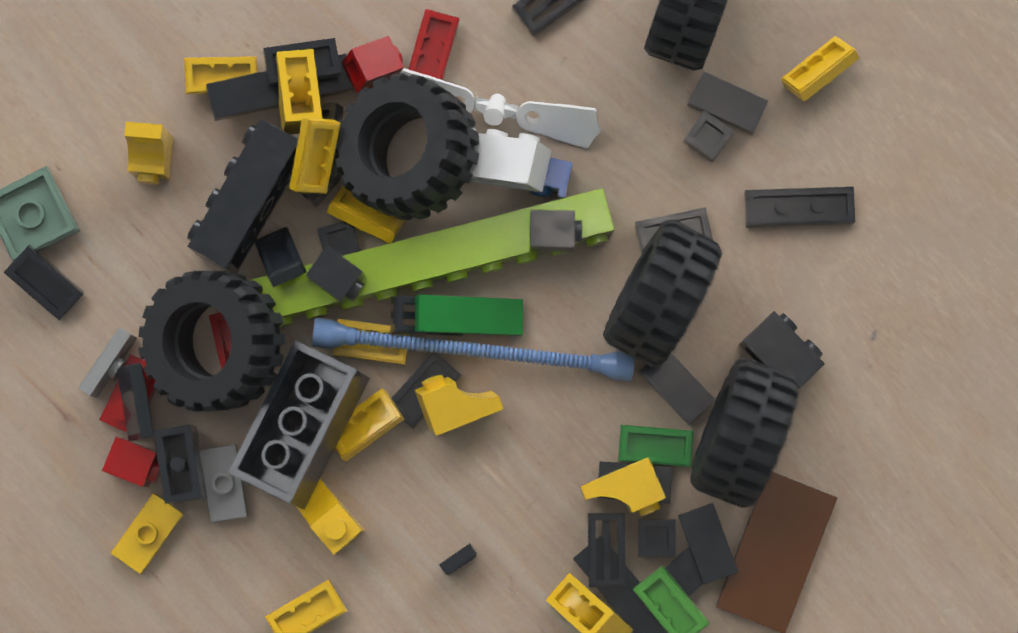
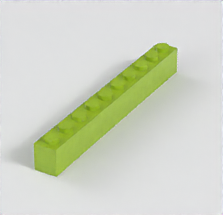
M601 188L344 255L342 257L363 271L365 277L362 281L366 284L353 302L348 299L344 305L311 282L305 274L276 287L272 286L268 275L251 279V281H256L263 287L261 294H270L276 305L272 309L274 313H281L283 324L279 325V328L293 324L292 318L306 315L307 320L326 316L328 315L327 309L341 306L342 311L351 310L363 306L362 300L376 297L378 302L391 299L392 296H398L397 291L411 287L412 292L424 291L433 287V281L446 278L447 283H454L469 278L467 273L481 269L482 274H488L504 269L502 263L516 260L518 265L537 261V254L548 251H530L531 210H575V220H582V242H575V244L586 242L587 247L608 242L607 236L613 235L614 226L604 189ZM552 252V255L557 256L568 252ZM313 264L304 266L307 272Z

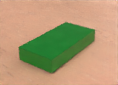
M620 425L618 461L635 463L649 457L651 464L691 467L694 431Z

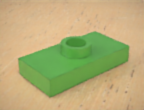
M663 565L633 589L668 633H699L709 625L707 618Z

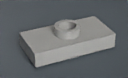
M122 328L117 329L80 384L79 389L89 396L98 398L110 378L115 380L118 377L117 369L125 366L126 361L123 359L137 337Z
M237 444L199 450L211 523L249 516L243 480L228 473L238 453Z

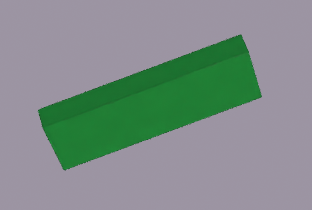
M419 294L415 296V332L523 335V299Z

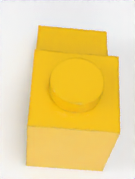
M313 49L276 53L282 130L288 134L300 133L302 117L322 119Z
M126 121L124 137L128 147V172L134 177H138L137 182L143 184L157 185L159 184V179L170 180L174 137L161 124Z
M443 375L430 377L422 382L423 387L415 389L428 429L435 436L504 409L499 395L490 390L483 393L464 392L457 388L455 381L449 377L443 378Z
M649 457L579 486L585 500L595 497H611L627 505L630 513L639 511L640 516L660 509L658 501L666 498Z
M321 478L305 510L296 507L308 522L310 528L333 555L338 554L365 531Z
M570 572L546 599L580 633H631L633 631L627 623Z

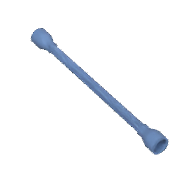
M315 318L312 347L332 349L344 345L355 346V344L359 343L363 345L364 343L365 345L369 344L372 346L374 344V346L378 345L379 347L383 345L385 348L387 346L391 348L392 346L394 349L402 347L403 350L405 348L410 350L411 348L412 351L415 349L419 351L420 349L421 352L425 350V352L430 351V353L434 351V353L439 352L442 354L443 352L447 354L448 352L449 355L452 353L456 355L457 353L458 356L462 354V356L467 355V357L471 355V357L476 356L479 358L481 356V358L485 357L486 359L490 357V359L494 358L497 360L499 358V360L504 359V361L508 359V361L513 360V362L518 360V362L522 361L523 363L527 361V363L531 362L534 364L536 362V364L541 363V365L545 363V365L550 364V366L559 365L562 367L564 365V367L572 368L573 366V368L578 367V369L582 367V369L587 368L590 372L600 373L612 380L628 382L632 381L635 358L618 351L603 355L592 354L587 357V355L578 356L575 354L573 356V354L569 355L568 353L564 355V353L559 354V352L555 354L553 351L550 353V351L545 352L544 350L536 352L535 349L533 351L528 349L527 351L526 348L523 350L519 348L518 350L517 347L513 349V347L508 348V346L504 348V346L499 347L497 345L495 347L491 345L490 347L489 344L486 346L482 344L481 346L480 343L476 345V343L471 344V342L468 344L464 342L462 344V341L458 343L452 340L449 342L443 339L440 341L439 339L434 340V338L430 340V338L425 339V337L420 339V337L416 338L413 336L411 338V336L407 337L406 335L402 337V335L397 336V334L393 336L387 333L384 335L375 332V334L374 332L369 333V331L365 333L363 330L360 332L357 328L347 327L335 320Z

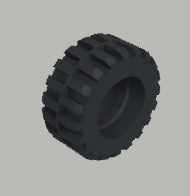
M660 0L644 45V50L649 56L692 71L703 69L728 0Z
M401 73L393 74L390 80L382 77L373 82V88L365 87L357 94L358 100L355 103L350 102L344 110L347 112L344 121H339L340 135L335 149V153L339 154V158L335 159L336 170L343 175L341 176V182L344 187L351 191L353 197L359 202L400 220H410L413 217L418 220L429 218L431 215L430 210L440 213L448 207L447 201L450 199L456 201L463 193L460 188L464 182L469 184L474 175L470 173L472 164L477 165L479 153L474 151V146L479 145V134L472 129L475 127L476 122L472 114L466 110V105L459 98L423 76L415 74L407 76ZM423 118L427 128V141L421 158L406 173L391 177L387 169L386 157L393 136L406 123Z
M665 220L661 223L636 262L610 313L603 332V337L607 344L648 366H661L669 358L670 354L673 353L678 342L686 333L715 277L714 274L722 257V250L718 243L676 220Z
M191 271L184 273L182 277H173L166 282L165 287L167 289H158L151 299L154 301L153 306H146L142 315L146 321L144 326H139L138 337L142 338L143 347L138 349L140 359H145L147 366L143 367L147 378L156 381L153 384L154 389L160 395H168V402L177 407L184 406L186 410L194 412L229 410L246 406L250 400H257L265 393L263 386L272 385L277 376V373L273 372L274 368L282 366L284 355L279 354L280 345H286L285 334H280L279 325L283 324L281 313H274L272 308L276 303L270 294H261L263 287L256 281L247 280L246 276L238 273H228L227 271ZM211 306L216 308L226 319L232 338L229 358L224 367L214 376L200 365L193 349L195 325L200 316Z
M749 358L739 359L735 362L717 395L697 448L690 476V482L696 491L741 508L751 507L757 502V499L763 493L765 485L768 484L774 467H776L793 421L799 396V383L794 376Z

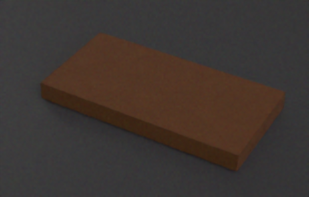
M772 471L768 484L765 485L763 493L754 505L736 551L734 561L738 573L726 577L715 606L780 633H786L838 497Z

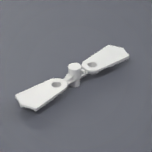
M405 68L401 71V73L407 76L412 74L423 76L427 80H431L446 89L454 96L463 97L466 110L470 113L473 109L474 111L484 114L485 122L492 126L499 125L503 118L516 119L518 124L527 131L586 149L589 148L592 141L601 132L596 108L533 101L523 103L518 108V105L506 103L505 97L500 94L492 95L490 100L476 97L475 100L473 93L465 87ZM534 111L539 117L530 118L527 113Z

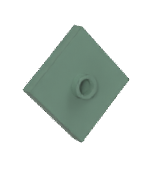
M45 166L0 189V237L12 261L29 244L36 251L41 252L80 232L49 167Z

